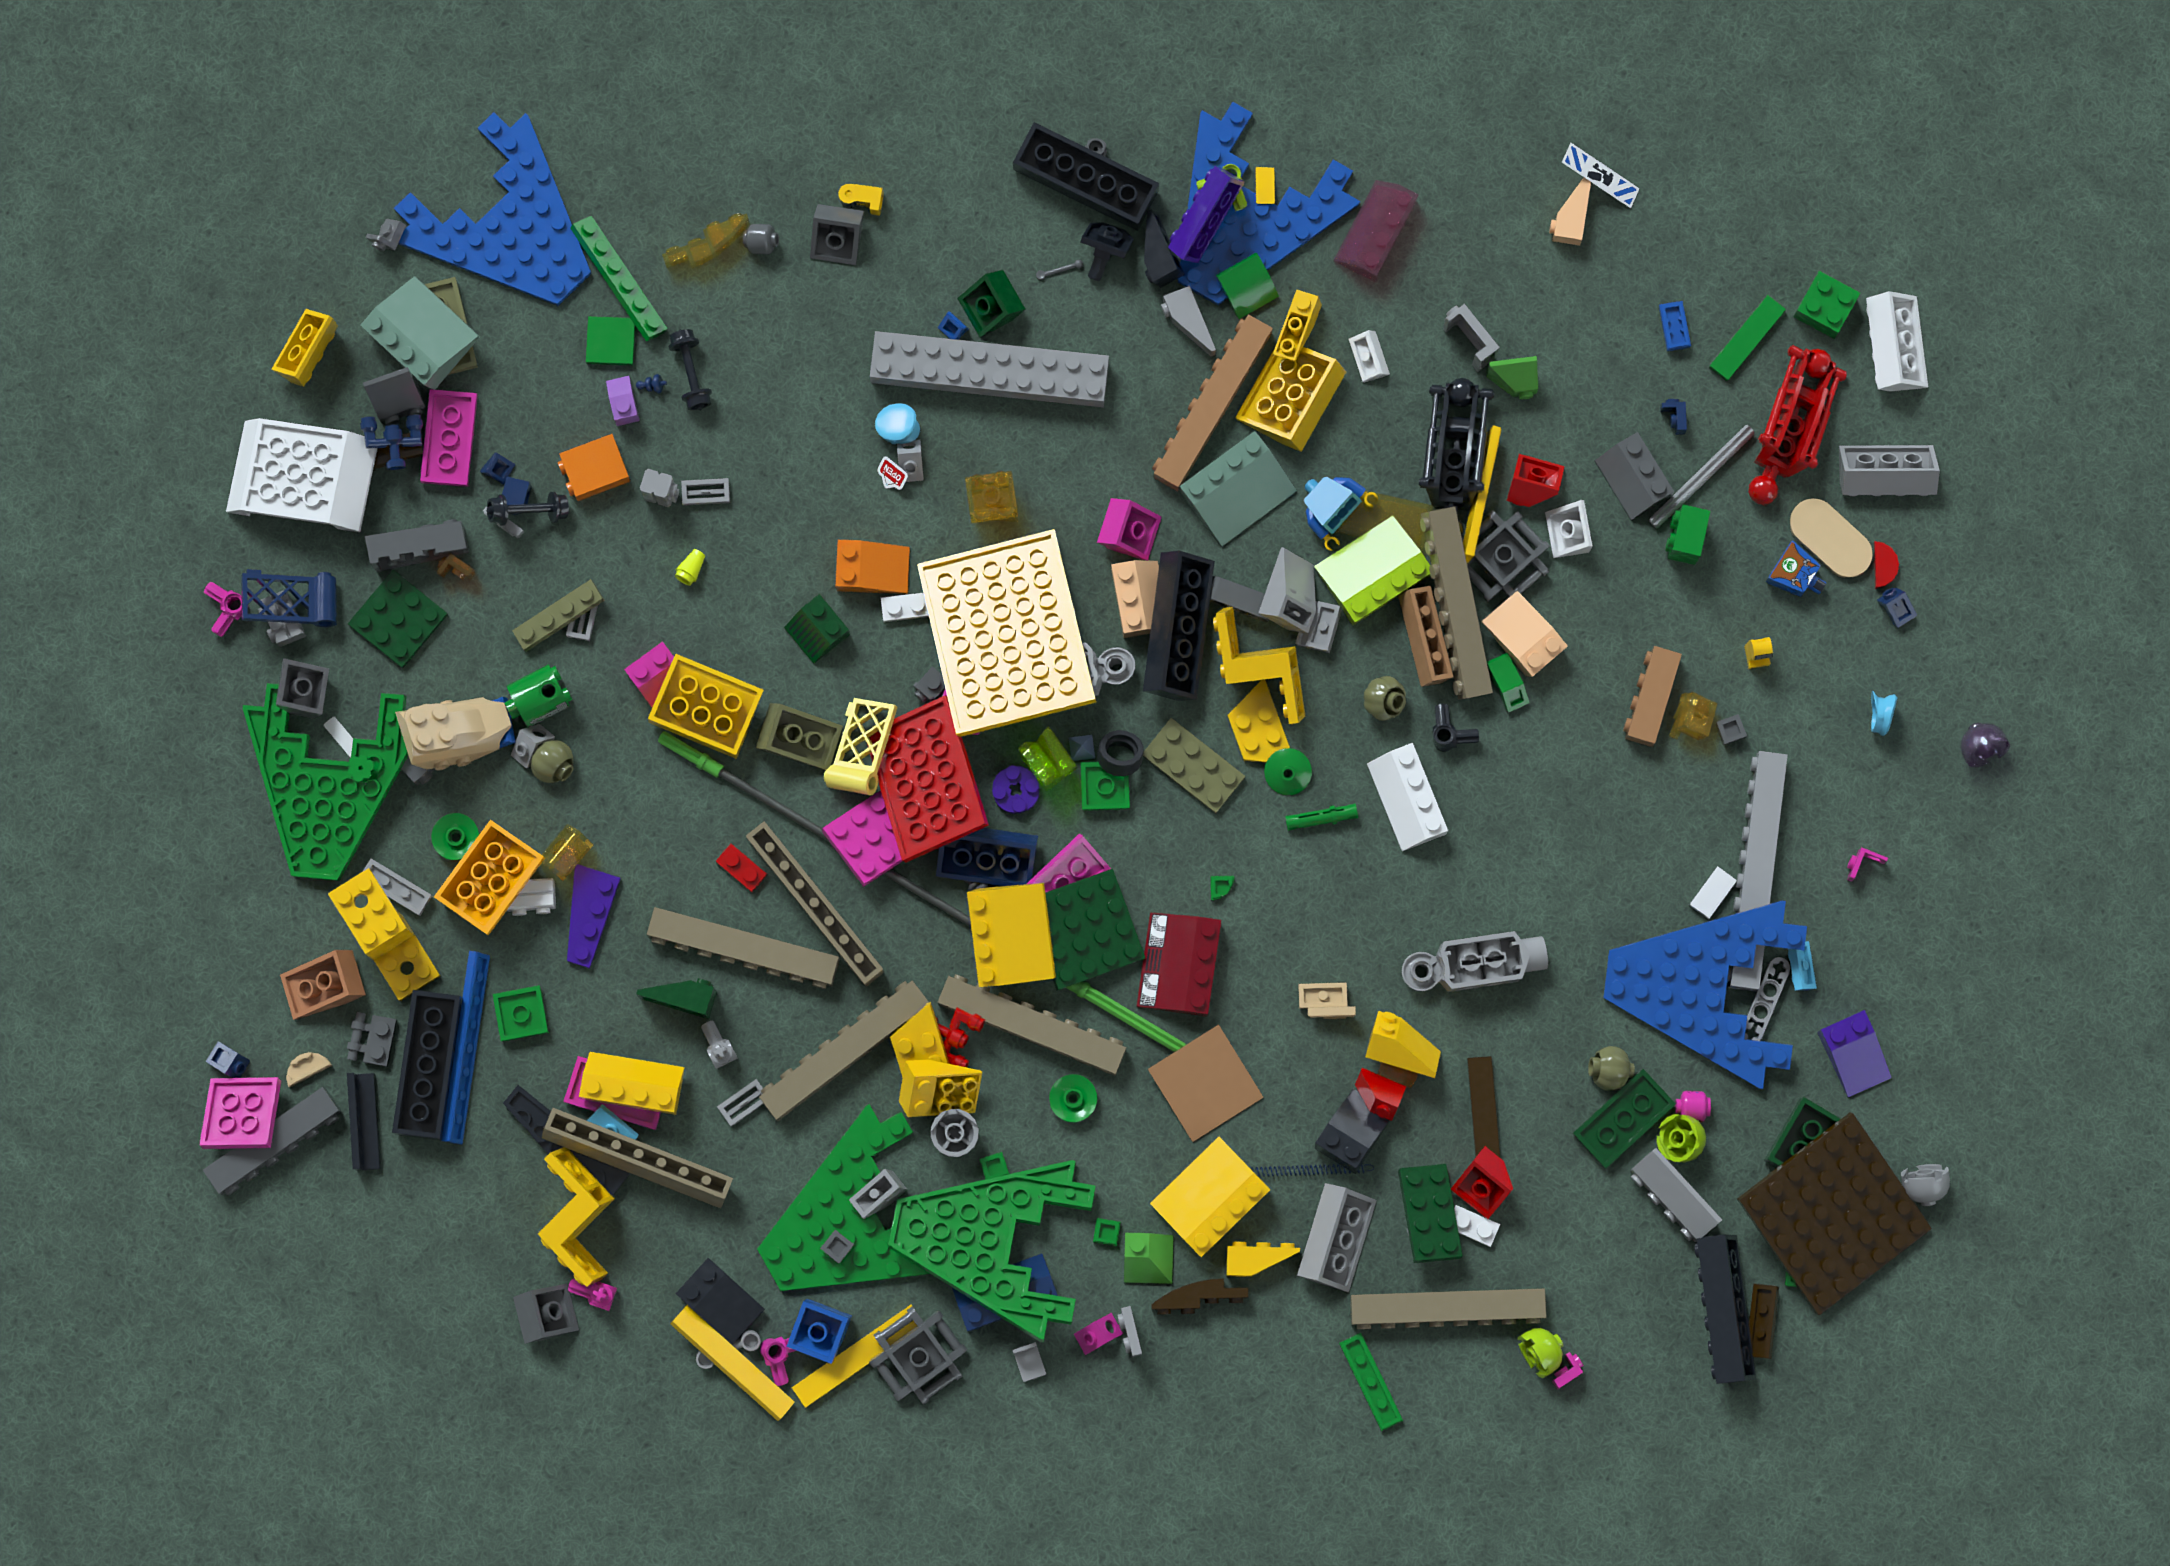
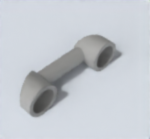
M747 1330L732 1346L737 1350L744 1348L748 1351H754L760 1346L761 1339L757 1332ZM698 1351L696 1355L698 1366L703 1369L711 1368L714 1363L701 1351Z

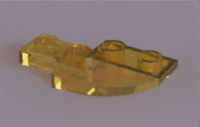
M741 213L734 214L728 218L729 220L722 223L716 221L708 224L707 228L703 229L705 239L695 238L690 240L686 246L680 248L679 246H674L667 249L666 253L662 254L666 267L669 268L689 261L693 269L717 257L728 249L750 224L747 213L744 215Z

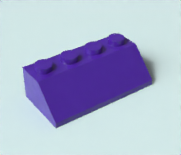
M1214 166L1213 169L1208 171L1205 176V184L1193 197V205L1190 210L1188 209L1183 214L1182 224L1170 237L1171 243L1168 248L1183 260L1199 263L1245 183L1218 166Z

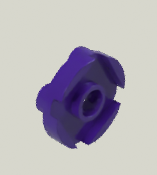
M1009 766L995 777L992 794L996 804L1003 811L1011 814L1022 813L1030 810L1036 804L1039 798V783L1036 776L1027 768ZM1021 785L1020 790L1022 794L1012 796V790L1009 786Z

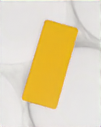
M1256 167L1257 204L1275 203L1274 168Z

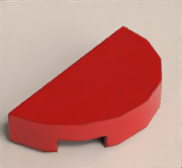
M1874 541L1875 589L1885 587L1893 581L1898 573L1899 561L1897 554L1890 546L1883 542Z

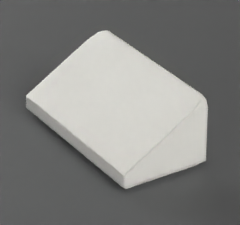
M1368 330L1349 339L1363 383L1390 374L1375 331Z

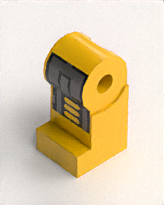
M845 184L839 189V199L844 207L870 208L872 215L880 216L884 196L882 188Z
M1770 637L1749 640L1744 646L1748 668L1770 666V658L1773 657Z

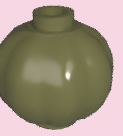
M1382 676L1372 680L1364 692V707L1366 711L1380 721L1397 717L1406 704L1405 688L1391 676Z
M558 740L546 741L538 745L531 759V769L534 776L545 783L564 781L571 775L574 769L572 766L573 754L571 748L566 743Z
M1608 1046L1598 1050L1595 1053V1057L1590 1058L1588 1073L1589 1076L1593 1077L1594 1083L1599 1088L1607 1091L1622 1088L1628 1078L1634 1076L1635 1071L1634 1063H1630L1627 1053L1615 1046Z

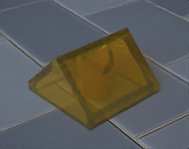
M567 824L541 854L545 857L541 864L564 881L592 848L593 844L579 830Z

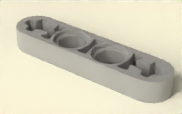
M1778 957L1770 961L1760 983V989L1756 992L1747 1014L1746 1030L1749 1031L1754 1024L1749 1023L1750 1018L1756 1023L1763 1024L1762 1028L1757 1025L1755 1034L1758 1036L1757 1038L1753 1037L1751 1040L1760 1041L1763 1037L1789 975L1790 964L1784 958ZM1779 962L1783 964L1782 968L1785 969V972L1778 974L1777 980H1781L1780 984L1773 979H1767L1768 975L1770 977L1774 976L1776 969L1773 968V965H1777ZM1766 984L1775 986L1776 994L1773 997H1767L1763 993V987ZM1760 1005L1766 1008L1767 1016L1765 1018L1759 1019L1754 1015L1756 1006Z

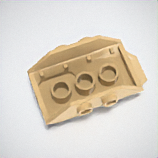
M483 697L458 702L447 700L440 704H423L405 711L395 712L411 764L426 770L433 768L443 770L450 765L456 764L459 767L466 766L471 761L498 750L501 739L511 728L505 703L490 701Z

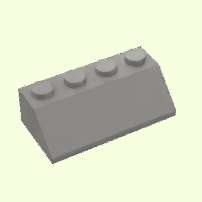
M1933 445L1839 446V473L1842 495H1937L1940 470Z
M1657 1148L1649 1152L1630 1170L1633 1174L1631 1179L1639 1187L1644 1186L1649 1191L1647 1196L1655 1205L1660 1203L1666 1210L1664 1215L1672 1223L1676 1221L1682 1227L1680 1232L1688 1241L1693 1239L1697 1242V1238H1702L1722 1221L1716 1212Z
M1325 1183L1297 1276L1349 1292L1377 1200L1348 1188Z

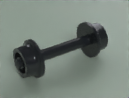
M679 329V331L670 334L671 344L668 347L670 351H681L691 391L682 395L681 398L682 401L686 402L688 410L701 411L703 408L711 405L710 395L712 390L709 388L700 389L690 348L697 346L699 339L695 338L693 330Z
M556 492L548 494L547 503L507 505L505 496L499 494L497 498L488 499L486 512L489 522L499 523L500 526L506 525L508 514L548 512L550 521L557 523L559 519H566L568 517L569 504L566 495H558Z

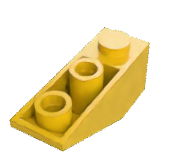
M1296 290L1274 349V356L1296 361L1315 325L1322 304L1319 296Z
M1232 1242V1246H1227L1226 1276L1251 1277L1298 1254L1300 1248H1295V1243H1280V1247H1271V1243L1257 1242L1256 1247H1247V1242Z

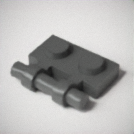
M357 1012L355 1021H352L351 1025L353 1032L351 1042H348L347 1050H349L347 1059L356 1061L358 1052L365 1053L364 1063L388 1067L397 1019L373 1015L371 1024L364 1023L366 1014ZM362 1031L369 1032L367 1045L360 1044Z

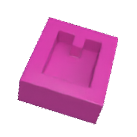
M1569 1352L1564 1355L1572 1368L1569 1370L1565 1366L1554 1374L1556 1379L1552 1382L1557 1389L1583 1373L1581 1367L1584 1365L1576 1354L1572 1356Z

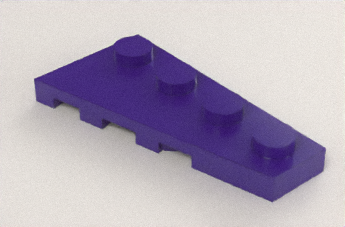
M575 863L567 953L568 962L591 968L621 878Z

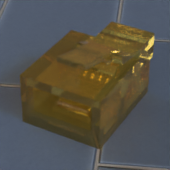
M1694 692L1682 694L1677 711L1673 717L1676 720L1669 737L1678 739L1680 732L1697 740L1709 737L1718 703L1705 697L1703 698V696L1701 697V695Z

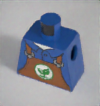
M1794 541L1790 542L1766 580V583L1800 597L1807 588L1820 594L1826 585L1825 581L1815 576L1821 565Z

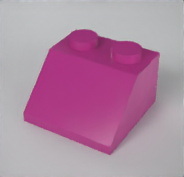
M1111 498L1097 543L1110 550L1148 561L1162 517L1131 500Z
M663 642L624 669L652 708L674 658Z

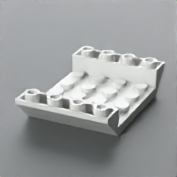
M260 418L247 420L244 423L226 512L246 516L254 513L329 524L337 529L360 532L377 448L366 449L364 436L349 431Z

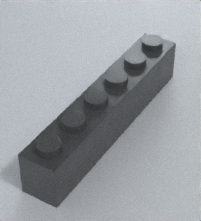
M322 1087L275 1119L271 1148H233L203 1169V1172L218 1194L224 1195L226 1193L228 1196L239 1189L238 1184L245 1179L249 1182L259 1175L258 1170L266 1165L269 1168L279 1161L278 1156L284 1152L289 1154L296 1150L301 1140L304 1138L310 1140L319 1133L318 1129L325 1124L330 1126L339 1119L337 1115L342 1113L327 1089Z

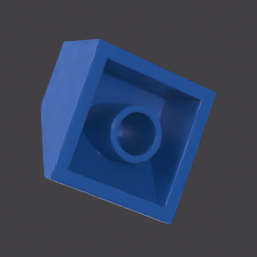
M806 1299L802 1303L786 1347L832 1364L843 1342L852 1315Z

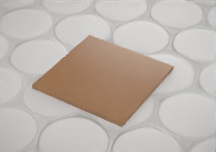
M1219 1025L1148 1068V1071L1192 1142L1263 1098Z

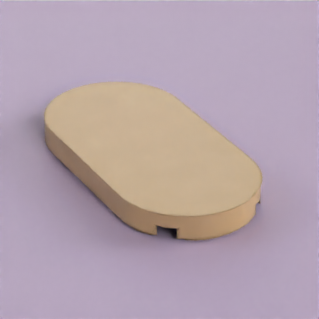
M1807 499L1800 502L1794 508L1790 516L1792 535L1832 573L1839 577L1853 578L1866 571L1872 560V548L1869 541L1832 506L1820 499Z

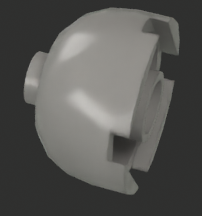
M950 1109L940 1113L931 1126V1139L934 1146L940 1153L948 1157H960L968 1154L978 1141L979 1129L975 1119L961 1109Z
M1926 1164L1916 1166L1919 1170L1914 1172H1908V1168L1901 1172V1180L1906 1193L1913 1201L1921 1202L1922 1206L1936 1204V1201L1943 1198L1949 1190L1950 1177L1948 1167L1942 1170V1165Z

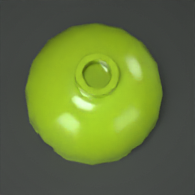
M1674 1114L1667 1117L1659 1127L1661 1128L1660 1136H1657V1145L1659 1151L1666 1159L1685 1163L1696 1159L1703 1152L1706 1145V1134L1698 1120L1688 1115Z
M1535 1328L1518 1337V1340H1522L1518 1344L1521 1353L1531 1368L1536 1366L1539 1370L1536 1374L1539 1377L1545 1378L1559 1368L1563 1356L1561 1349L1563 1342L1557 1334L1553 1335L1545 1329Z

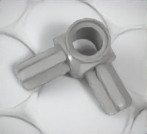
M714 1021L706 1022L701 1026L710 1045L707 1048V1052L716 1069L738 1059L730 1041L722 1038Z

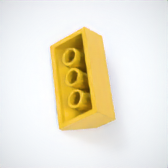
M590 1052L583 1071L579 1097L583 1100L676 1115L685 1067Z

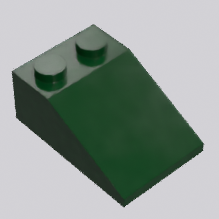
M698 978L697 982L689 980L638 989L636 995L648 1002L709 1019L717 991L710 981Z

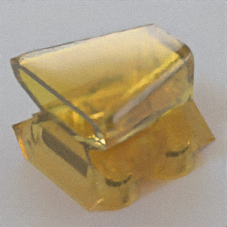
M998 471L992 474H976L972 477H965L971 523L991 520L1018 522L1012 471Z

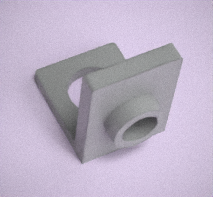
M920 439L906 444H897L899 467L908 474L906 482L923 481ZM905 446H915L914 448H911V449H905V448H903V447H905Z
M540 724L521 729L511 756L525 768H529L538 745L554 740L555 736ZM533 732H540L545 737H538Z
M1036 1342L1013 1350L1023 1382L1046 1375Z

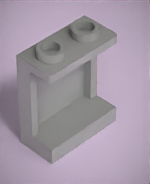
M1465 304L1460 308L1455 306L1446 313L1447 317L1444 320L1443 330L1447 332L1455 325L1459 326L1479 351L1475 354L1472 363L1475 370L1479 372L1489 362L1496 359L1500 347Z

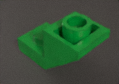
M1505 653L1487 661L1491 681L1499 689L1507 712L1509 713L1529 704L1524 683L1509 654Z

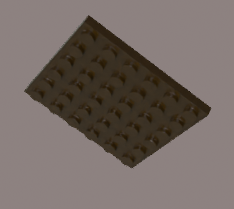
M1851 1112L1737 1198L1746 1214L1817 1315H1821L1932 1229L1862 1125Z

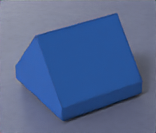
M950 311L947 312L938 326L947 337L959 340L969 329Z

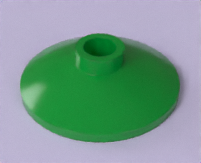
M1283 748L1274 752L1268 758L1264 774L1268 785L1275 792L1282 795H1294L1303 791L1309 784L1312 776V767L1309 759L1301 751L1293 748ZM1286 769L1292 770L1293 774L1291 777L1284 775Z
M450 813L441 817L434 825L431 835L432 844L437 853L448 860H461L479 836V830L470 817L461 813ZM454 834H460L461 839L458 842L452 840Z
M1077 1074L1066 1075L1058 1079L1052 1086L1049 1095L1050 1106L1060 1119L1067 1122H1080L1088 1118L1095 1110L1097 1092L1094 1085L1087 1078ZM1076 1095L1078 1101L1074 1104L1070 1103L1069 1096Z

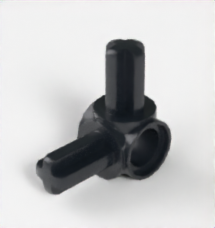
M1447 704L1435 706L1436 725L1433 726V742L1437 750L1446 752L1452 748H1457V744L1479 742L1478 729L1456 730L1454 725L1450 724L1449 706ZM1446 734L1450 737V739L1446 742H1442L1438 739V737L1440 735Z

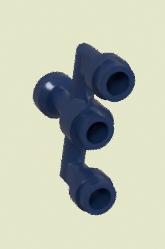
M421 415L406 417V428L410 431V437L403 438L399 425L385 426L383 438L376 439L377 422L375 417L361 418L360 427L364 432L366 449L389 446L391 460L386 463L387 470L406 468L405 461L400 459L399 446H422L421 428L423 427Z

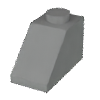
M884 1169L850 1198L849 1201L862 1218L865 1219L891 1205L908 1189L894 1171Z

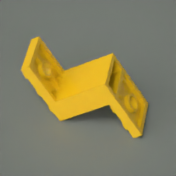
M1233 607L1223 608L1217 612L1216 617L1213 618L1215 632H1219L1220 641H1217V651L1219 655H1222L1223 664L1220 665L1222 679L1225 678L1226 684L1282 677L1280 692L1281 695H1285L1286 704H1283L1284 717L1288 718L1289 724L1299 723L1305 717L1296 647L1240 653Z
M370 868L328 893L364 953L374 960L399 1001L410 996L413 990H419L441 976L406 919L394 908ZM360 895H365L368 898V903L363 908H358L355 904L356 898ZM405 962H411L414 965V970L409 975H404L401 972V966Z
M563 1147L550 1152L544 1160L548 1163V1169L564 1180V1186L570 1192H575L577 1195L538 1235L541 1237L542 1244L547 1249H552L558 1256V1261L574 1273L573 1276L576 1281L588 1287L602 1280L608 1272L576 1237L614 1198L568 1148Z

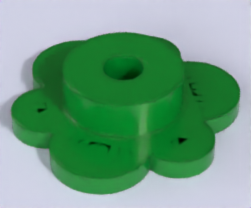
M366 755L354 756L349 760L351 767L348 768V773L353 775V779L356 782H362L364 778L369 779L372 776L371 771L374 769L375 764L372 760H368Z

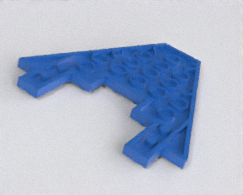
M1232 102L1221 121L1203 110L1200 113L1188 202L1189 210L1194 203L1193 197L1198 191L1196 182L1205 179L1208 171L1213 169L1214 166L1223 168L1227 164L1236 165L1240 169L1241 178L1249 166L1248 162L1230 152L1253 116V113ZM1332 160L1310 198L1289 187L1278 206L1275 204H1257L1256 193L1243 186L1242 191L1248 204L1247 207L1236 211L1233 204L1231 205L1199 263L1181 259L1180 265L1185 275L1178 278V283L1185 287L1190 286L1191 290L1216 305H1220L1228 297L1223 293L1216 277L1217 274L1254 253L1259 255L1266 270H1269L1358 207L1360 201L1342 191L1353 174V170Z
M493 112L477 129L509 160L493 175L494 179L508 193L476 224L460 208L442 224L410 192L394 207V210L409 224L404 229L398 244L559 306L592 273L579 241L570 229L572 226L529 116L525 113L510 128Z
M1782 900L1611 949L1608 956L1604 998L1749 1083L1763 1089L1766 1067L1790 1070L1793 1045L1745 1039L1747 1015L1724 1012L1729 965L1753 968L1756 945L1804 950L1807 926L1783 923L1786 901Z

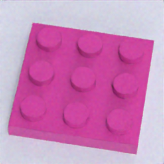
M881 791L822 828L823 834L863 887L902 862Z
M278 1077L210 1079L200 1146L203 1149L271 1148L281 1080Z

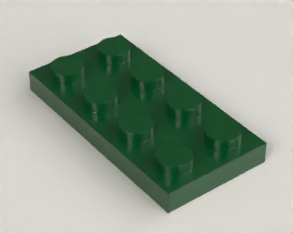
M1642 1069L1572 1134L1600 1165L1606 1169L1676 1103Z
M1438 1164L1400 1168L1398 1175L1413 1262L1424 1263L1461 1259L1463 1255L1447 1165Z

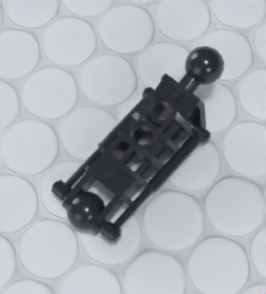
M1466 378L1455 379L1451 383H1446L1445 387L1432 384L1429 389V394L1434 396L1431 424L1427 435L1423 477L1419 479L1420 488H1426L1431 505L1434 508L1445 509L1455 507L1457 515L1458 510L1469 511L1476 492L1482 493L1484 491L1482 475L1487 438L1485 433L1489 400L1492 401V398H1494L1493 389L1482 388V390H1479V385H1474L1472 381ZM1444 395L1443 410L1438 411L1439 397ZM1478 398L1483 400L1481 414L1477 413ZM1450 402L1458 407H1466L1472 404L1470 418L1448 417ZM1437 418L1441 419V426L1436 427ZM1480 422V430L1476 429V423ZM1437 435H1438V436H1439V442L1436 443V439H1437ZM1446 438L1455 439V448L1445 449ZM1460 439L1468 440L1467 451L1459 449ZM1435 452L1438 453L1437 459H1434ZM1452 457H1460L1462 462L1459 465L1453 466L1449 463ZM1433 469L1436 470L1435 477H1432ZM1450 480H1458L1460 482L1459 486L1455 489L1447 487V483ZM1458 519L1462 538L1464 533V526L1461 520Z

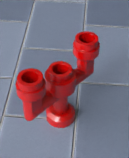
M957 1007L949 1025L950 1029L939 1024L937 1017L936 1021L941 1036L946 1038L943 1044L949 1064L967 1068L969 1060L966 1057L954 1055L949 1051L951 1046L963 1049L968 1042L969 1036L966 1035V1031L959 1028L961 1022L967 1024L969 1029L980 1032L986 1019L982 1018L979 1014H970Z

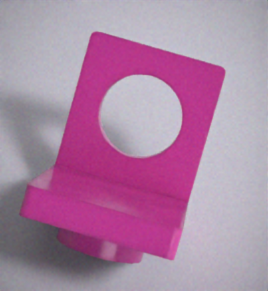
M1861 847L1857 855H1852L1847 868L1851 870L1847 880L1853 881L1855 879L1863 856L1885 864L1888 858Z
M1110 1313L1074 1333V1336L1084 1354L1087 1355L1107 1342L1119 1337L1123 1332L1113 1314ZM1106 1321L1113 1326V1333L1107 1330Z

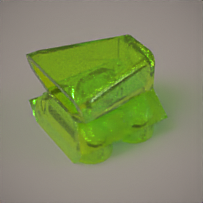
M1049 726L1043 731L1037 742H1025L1018 748V754L1046 792L1077 769V765Z

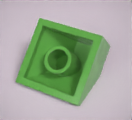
M1537 356L1489 362L1486 376L1512 397L1519 396V399L1522 400L1530 399L1538 391Z
M1125 1233L1124 1283L1172 1284L1173 1235Z

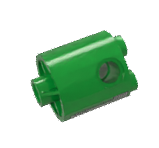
M548 664L506 685L512 699L504 703L512 719L521 716L529 728L570 707L569 702L573 699L567 687L561 688L558 681L562 678L556 666L551 668ZM546 684H552L555 687L556 692L554 696L546 697L543 694L542 690Z

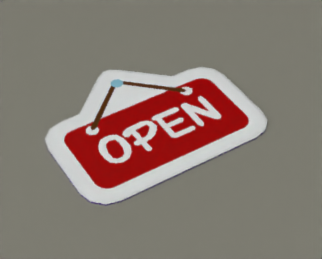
M888 457L882 459L877 471L882 476L885 488L895 487L899 490L902 489L908 474Z

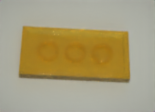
M1376 493L1378 500L1373 496L1367 498V502L1374 506L1369 508L1365 505L1364 499L1360 497L1362 502L1334 532L1359 538L1391 516H1394L1419 550L1423 552L1426 537L1425 532L1422 531L1420 526L1421 513L1432 511L1433 506Z

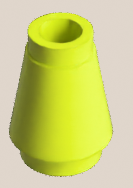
M693 549L676 568L675 578L681 583L691 586L697 580L705 555L701 551Z

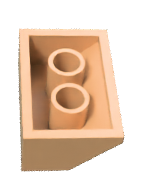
M1134 560L1111 564L1123 638L1150 634L1159 570L1158 561Z

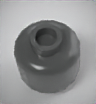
M751 224L744 231L743 244L752 254L769 255L779 245V234L775 233L772 225Z

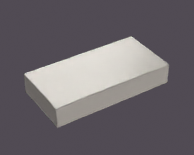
M1717 866L1689 906L1709 919L1737 880Z

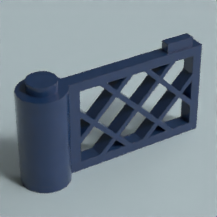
M247 569L246 573H242V620L313 624L317 627H333L337 625L336 577L332 576L331 573L321 572L315 577L261 574V570ZM247 580L257 581L262 588L254 594L247 587ZM273 582H280L286 588L279 596L269 587ZM297 583L308 584V592L303 597L293 589ZM264 590L274 598L268 606L257 597ZM288 591L298 600L292 607H289L281 599ZM253 600L263 609L259 614H248V605ZM278 602L286 612L282 616H278L269 608ZM301 603L308 610V617H299L293 609Z

